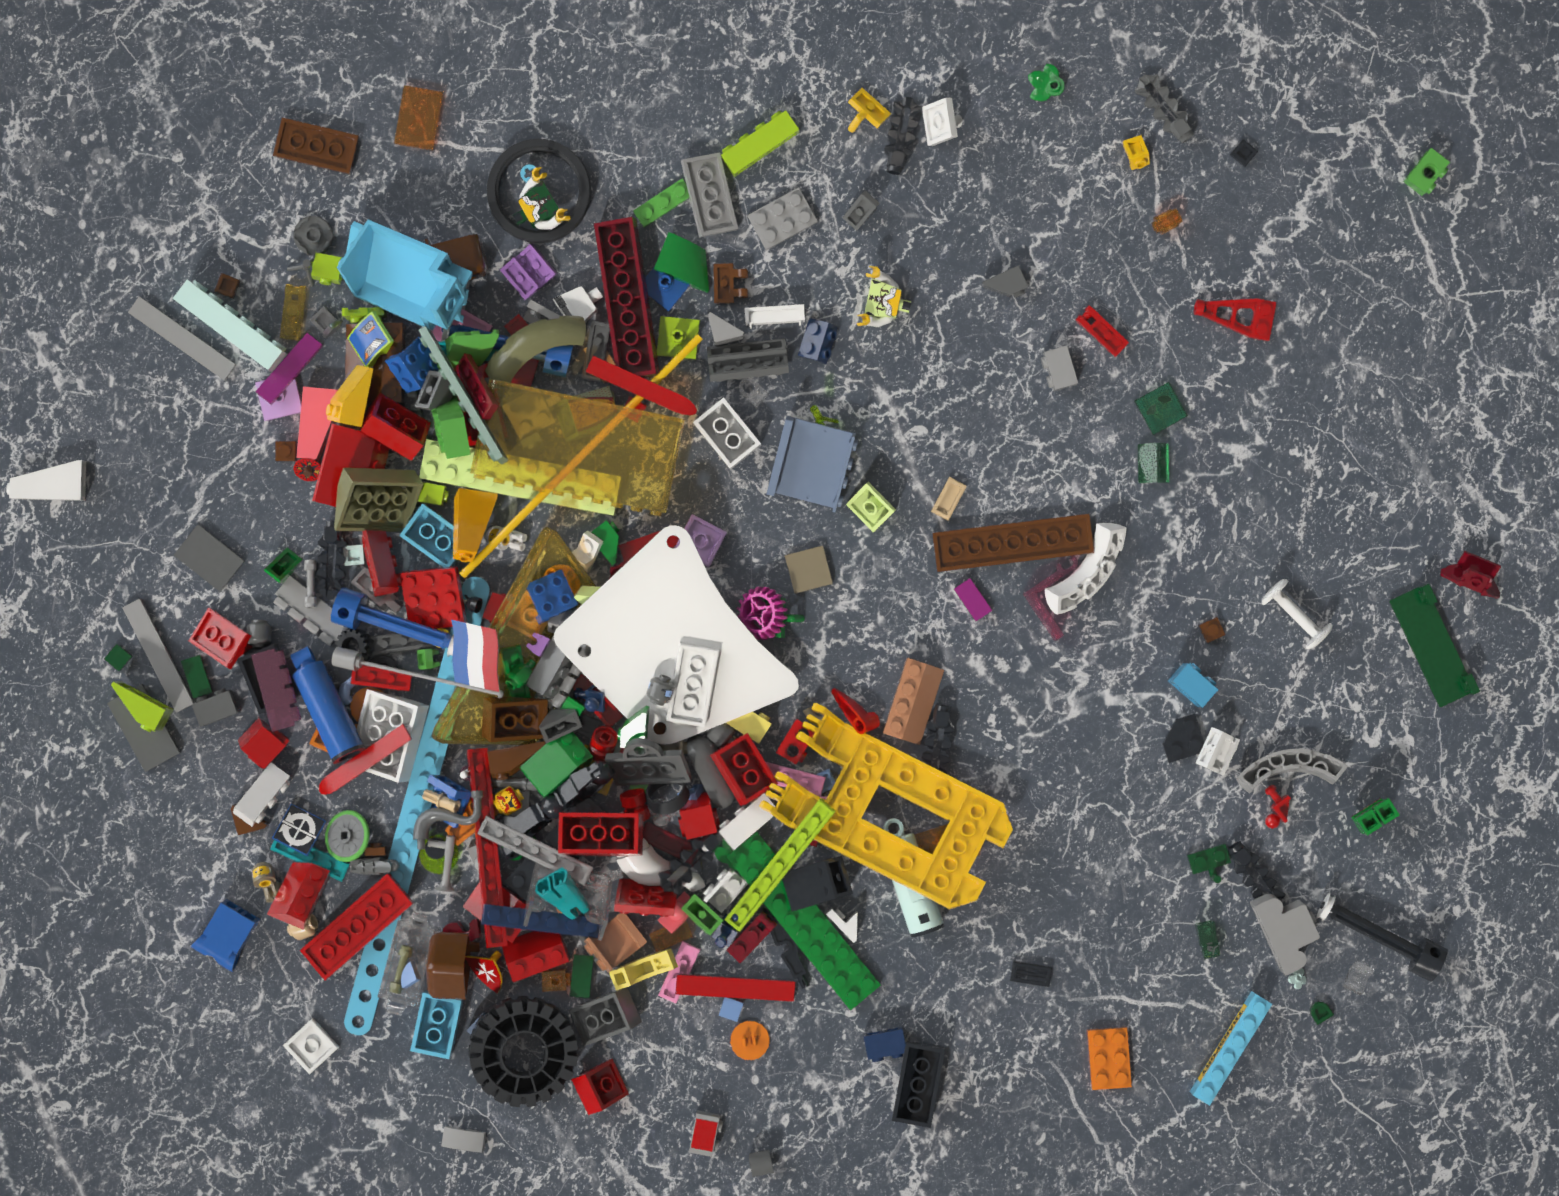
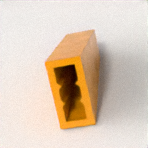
M464 488L458 489L454 497L453 559L460 560L461 562L473 561L496 503L497 493Z

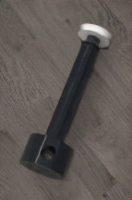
M1330 893L1327 894L1320 904L1316 919L1321 917L1323 922L1327 915H1329L1331 920H1335L1411 959L1408 971L1430 982L1441 971L1448 954V949L1427 938H1424L1417 946L1341 907L1340 904L1334 905L1336 896L1331 897Z

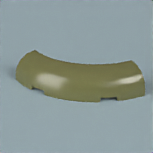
M559 316L557 319H542L523 327L506 340V344L493 354L485 369L486 374L495 382L509 386L517 371L537 354L558 346H583L586 333L584 318L581 316Z

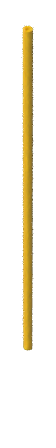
M697 334L651 382L659 384L703 339ZM636 395L459 574L465 579L644 398Z

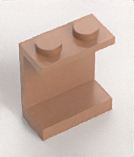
M619 913L600 929L599 938L588 937L584 941L586 943L584 947L590 955L594 954L598 959L596 963L602 971L606 970L609 973L645 945L647 941L626 914Z

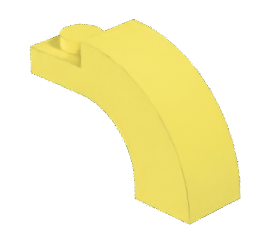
M670 948L629 962L610 971L609 974L615 989L619 990L654 975L673 970L678 965Z

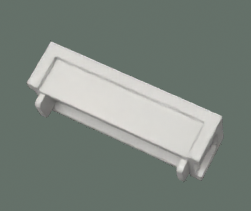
M804 304L745 308L746 326H750V329H752V325L797 322L801 326V322H805Z

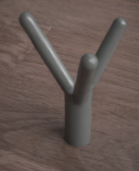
M314 258L311 260L305 259L303 265L287 267L288 271L299 269L306 271L310 286H314L310 272V266Z

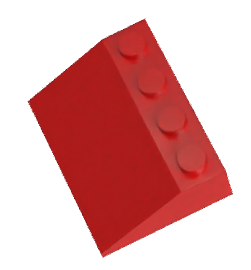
M332 424L312 501L336 507L338 482L343 468L385 469L390 448L367 436L362 431Z

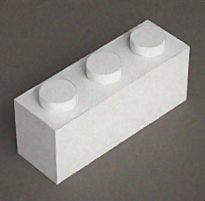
M270 763L234 807L233 813L251 827L256 822L259 824L266 815L264 813L268 807L271 809L277 802V795L280 792L284 793L289 787L288 781L290 776L273 763Z
M764 793L750 801L751 804L746 809L742 806L734 813L736 817L732 821L727 819L719 826L721 830L718 833L732 850H735L773 817L772 814L759 807L763 800L775 807Z

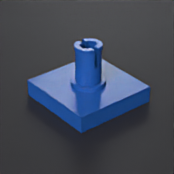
M654 267L646 276L648 296L668 312L690 287L689 284L654 270Z

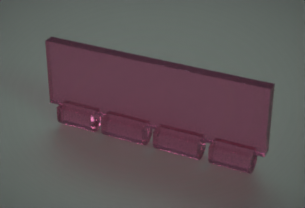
M275 649L251 655L271 731L295 726V721L302 719L298 706L290 707V704L297 702L293 687L285 689V685L292 682L288 668L280 670V666L286 664L284 652H276Z

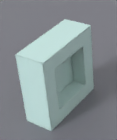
M351 545L343 548V553L346 557L344 566L365 564L363 545Z

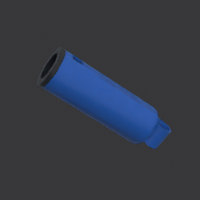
M309 646L291 654V660L297 669L293 674V679L318 729L332 763H342L364 751L365 746L323 661H316Z

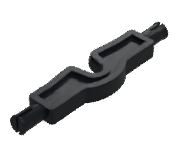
M766 907L762 910L768 914L767 917L777 923L776 927L771 931L775 945L789 944L790 946L787 951L781 954V958L789 968L793 978L798 979L802 989L805 988L802 980L806 987L809 986L804 976L806 971L798 957V946L769 911L768 913Z

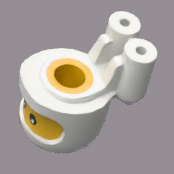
M490 527L485 535V540L487 544H489L504 529V527ZM514 530L496 549L505 550L510 547L511 549L524 551L525 544L523 542L527 540V535Z

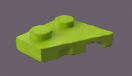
M379 307L354 310L342 308V316L350 320V323H359L370 312L375 311L382 321V318H387V311Z

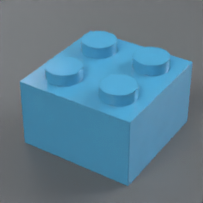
M1183 663L1169 678L1168 682L1194 705L1203 708L1218 691L1215 687L1217 683L1209 676L1203 677L1200 674L1202 670L1194 663Z

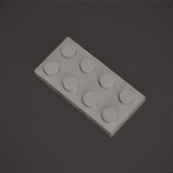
M720 152L683 159L681 161L699 238L737 230L738 225Z

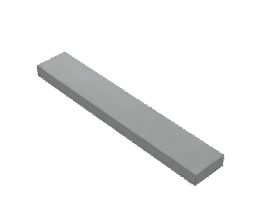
M138 297L128 311L133 317L224 381L227 380L236 367L235 363L143 298Z
M142 599L122 607L175 712L178 713L195 704Z
M488 816L485 817L477 833L552 871L564 868L575 882L584 886L593 870L592 866L569 855L560 854L558 850Z

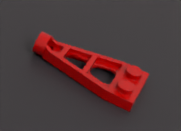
M1258 298L1220 301L1197 299L1193 314L1203 316L1248 338L1269 341L1276 302ZM1220 306L1231 307L1230 320L1218 317L1216 315L1217 308ZM1250 308L1253 310L1250 326L1237 322L1236 313L1239 309Z

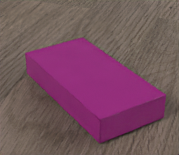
M970 578L953 589L975 622L992 611Z

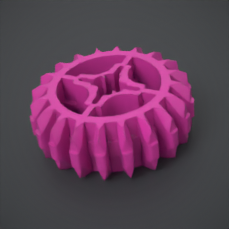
M756 587L755 589L748 590L749 594H743L744 600H739L741 607L736 608L740 611V615H737V617L741 619V622L756 640H767L775 637V633L781 632L780 627L786 626L782 622L783 619L788 618L784 616V612L788 609L783 608L786 602L780 600L782 595L776 594V590L769 587ZM761 598H765L770 603V605H766L765 602H762ZM754 621H758L759 625H762L763 629L758 628L754 624Z

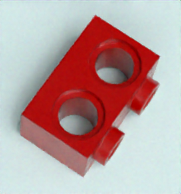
M797 718L776 751L777 754L795 765L798 761L802 763L808 754L805 752L808 745L796 738L798 731L804 728L802 726L803 722ZM808 730L809 736L812 738L814 732ZM791 745L799 749L798 754L794 757L789 756L787 753V749Z

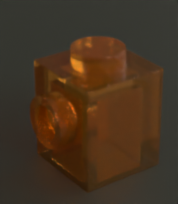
M567 968L548 969L541 972L542 992L565 991L568 985H571V975L567 973Z

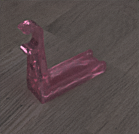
M1074 555L1069 558L1073 562L1072 566L1063 569L1061 564H1056V572L1023 593L1054 641L1064 636V634L1037 596V593H1040L1077 567L1078 560Z

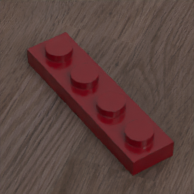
M464 353L455 369L482 419L490 420L499 404L472 355Z

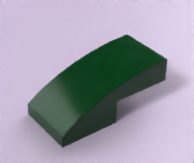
M574 954L570 997L590 998L594 956Z

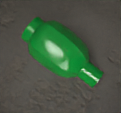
M530 659L526 664L521 663L513 668L507 676L506 685L512 690L522 687L531 677V669L536 665L535 661Z

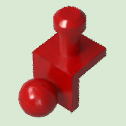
M1269 785L1265 789V793L1270 795L1275 802L1270 806L1275 814H1269L1265 819V824L1268 828L1274 829L1279 826L1280 820L1283 823L1288 822V808L1291 798L1286 794L1281 797L1276 791L1275 785Z

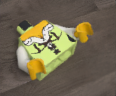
M869 266L873 269V273H866V276L875 279L871 280L865 313L857 315L862 317L863 321L862 323H857V325L880 327L896 319L897 310L909 313L911 301L900 299L902 290L899 289V285L889 275L880 271L876 266Z

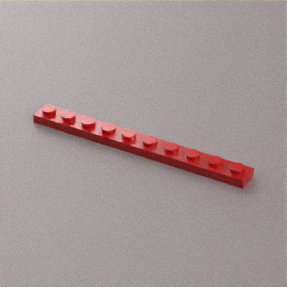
M488 748L467 750L471 791H483L481 815L478 821L474 823L482 908L484 904L504 906L497 843L477 834L486 816L495 820ZM484 925L486 948L508 946L506 927Z

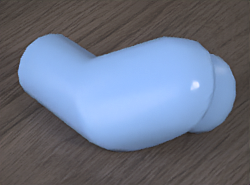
M351 677L339 687V695L344 705L352 702L350 690L356 685L350 684Z

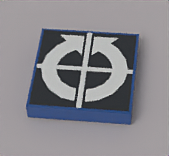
M291 803L272 839L308 857L326 821Z

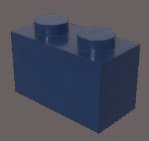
M902 1027L863 1034L868 1060L872 1059V1062L883 1061L884 1057L887 1056L892 1058L903 1057L905 1039Z

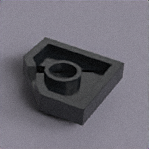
M1195 714L1175 719L1167 737L1162 743L1168 763L1200 754L1204 741Z

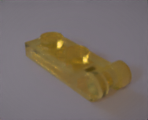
M286 284L280 339L301 340L306 286L294 287L293 284ZM292 294L299 296L298 301L292 300Z

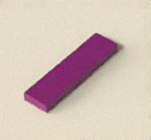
M306 333L255 391L256 394L272 405L323 347L322 344Z

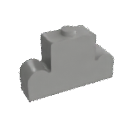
M1265 894L1250 901L1280 971L1287 976L1304 967L1307 959L1299 948L1320 938L1314 924L1317 922L1314 914L1309 912L1307 906L1300 900L1283 906L1282 902L1273 894Z

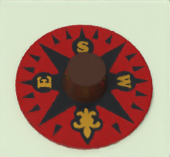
M303 458L294 464V473L302 480L316 481L321 464L316 460Z

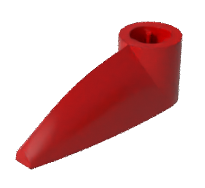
M836 688L832 689L831 693L859 734H864L879 727L880 720L875 712H867L850 696Z

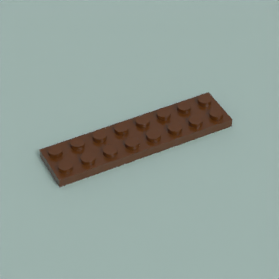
M1089 514L932 533L937 572L1094 553Z

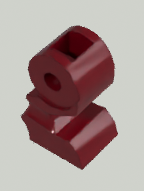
M478 918L473 919L469 923V931L465 930L460 921L450 922L443 928V932L469 933V941L471 942L482 936L480 920Z

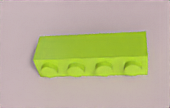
M786 110L784 112L778 111L771 116V121L766 124L765 122L760 123L754 128L755 132L750 135L748 133L744 134L738 139L739 143L734 146L730 144L722 150L721 158L734 177L799 134V128Z

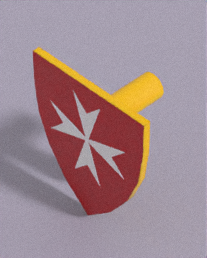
M495 951L490 958L465 956L476 976L487 987L498 993L502 987V976L496 962L502 956L501 953Z

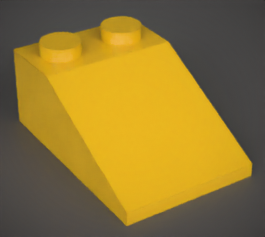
M357 365L332 397L330 404L327 405L326 415L328 420L362 427L373 368Z

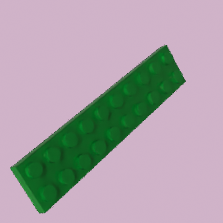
M755 832L727 855L726 858L745 882L751 886L775 854L762 837ZM781 880L763 904L851 1011L880 987V983L817 905L791 912L784 884Z

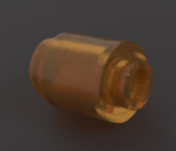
M1176 208L1173 210L1168 209L1153 217L1154 222L1151 224L1156 233L1159 232L1163 235L1177 228L1182 223V218Z

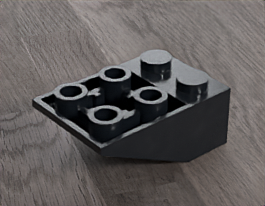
M842 856L790 870L782 878L791 912L853 894Z

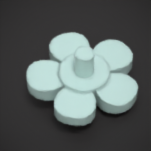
M1303 968L1291 973L1292 975L1288 977L1289 983L1294 984L1295 989H1301L1302 984H1306V977L1302 976L1304 975Z

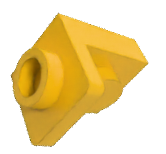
M1142 135L1123 141V147L1128 156L1131 170L1141 169L1150 164L1149 152Z

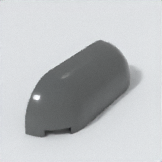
M700 735L692 736L687 742L689 758L711 801L717 807L725 809L733 803L734 794L710 754L718 749L711 740Z

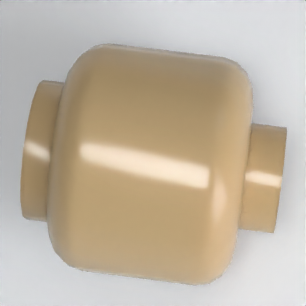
M311 914L304 930L288 924L287 931L295 939L303 940L316 933L318 928L317 919Z

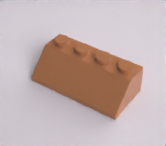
M906 658L882 733L920 745L943 676V669Z

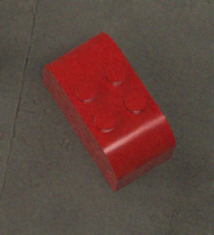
M559 813L558 853L579 856H642L643 815L639 813Z

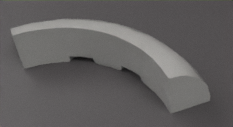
M1287 749L1268 754L1253 762L1236 780L1249 794L1264 780L1287 772L1312 774L1333 785L1348 766L1328 754H1322L1309 749Z

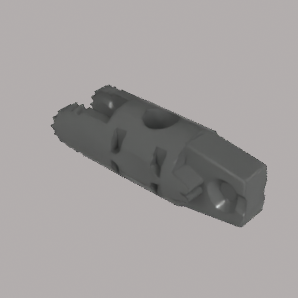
M364 857L350 861V872L363 875H383L384 873L398 870L400 864L394 859Z

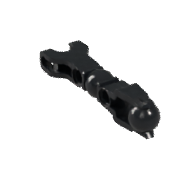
M593 762L589 767L571 774L567 781L553 791L554 794H549L543 798L541 804L537 802L516 816L501 815L496 821L532 838L552 822L551 818H558L559 813H564L565 809L569 810L585 799L592 798L612 779L615 770L608 762ZM505 847L502 848V853L506 859H515L520 856Z

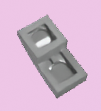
M445 1126L441 1146L482 1153L484 1152L486 1132Z

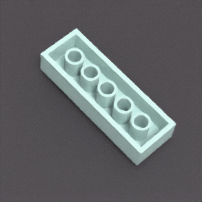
M186 280L173 299L264 368L273 372L288 355L284 352L287 348L275 340L271 342L269 340L271 336L259 328L255 330L253 328L255 324L243 316L239 318V312L227 304L223 306L222 303L224 301L211 292L207 294L206 291L208 289L196 280L193 282Z

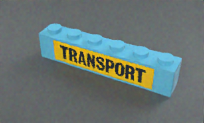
M1251 991L1191 1088L1190 1093L1209 1106L1211 1105L1272 1006L1269 1001Z

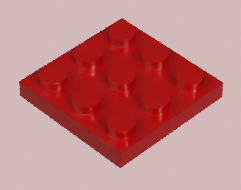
M458 566L402 571L400 573L408 620L434 629L453 627L451 620L467 623Z
M619 878L614 911L622 914L639 913L645 916L650 914L661 917L674 916L677 894L664 892L660 886H648L639 884L632 879Z

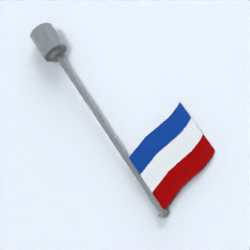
M451 620L454 633L452 662L455 681L364 661L361 652L342 647H336L332 655V665L344 669L357 671L363 665L498 695V698L504 695L503 691L500 690L498 677L499 640L496 629Z

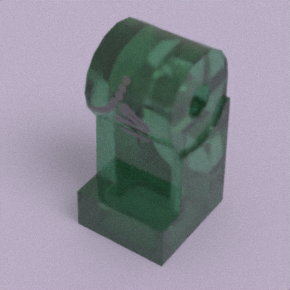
M1208 920L1195 923L1198 942L1204 960L1219 957L1220 949L1215 921Z

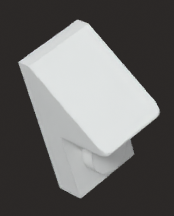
M586 531L577 549L569 554L572 562L589 573L603 541L591 532Z
M831 907L826 912V915L853 943L857 941L858 912L856 911L844 921L846 916L838 908L834 910Z

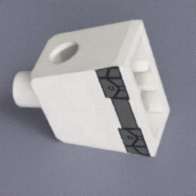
M580 286L553 298V301L563 316H581L586 323L598 311L593 303L603 296L597 287L586 293L583 287Z

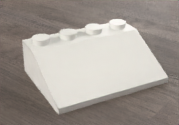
M367 689L357 726V732L365 749L402 724L405 725L412 738L408 743L366 770L367 772L398 783L410 780L429 705Z

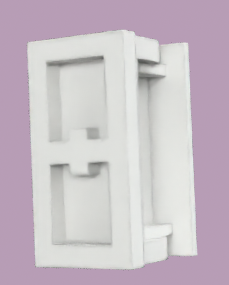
M1212 727L1196 764L1224 776L1237 750L1240 739Z

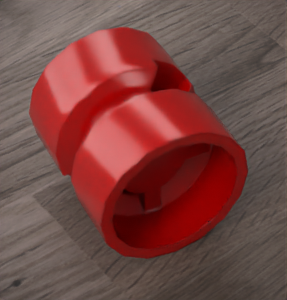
M601 726L594 730L588 747V751L593 755L594 761H605L607 753H614L618 741L616 731L608 726Z
M630 789L620 794L622 807L626 808L623 811L624 813L642 814L643 821L651 817L649 807L645 804L647 799L644 789Z

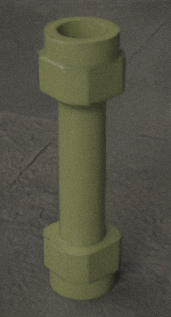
M401 945V948H399L398 955H401L394 981H391L389 991L392 993L401 994L403 990L401 975L408 958L412 957L413 947Z

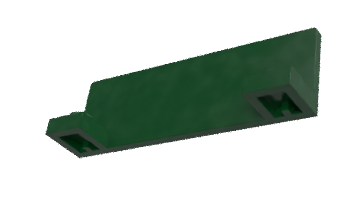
M1423 584L1391 599L1389 603L1438 706L1443 707L1466 695H1474L1480 692L1472 673L1466 672L1434 604L1438 601L1430 584Z

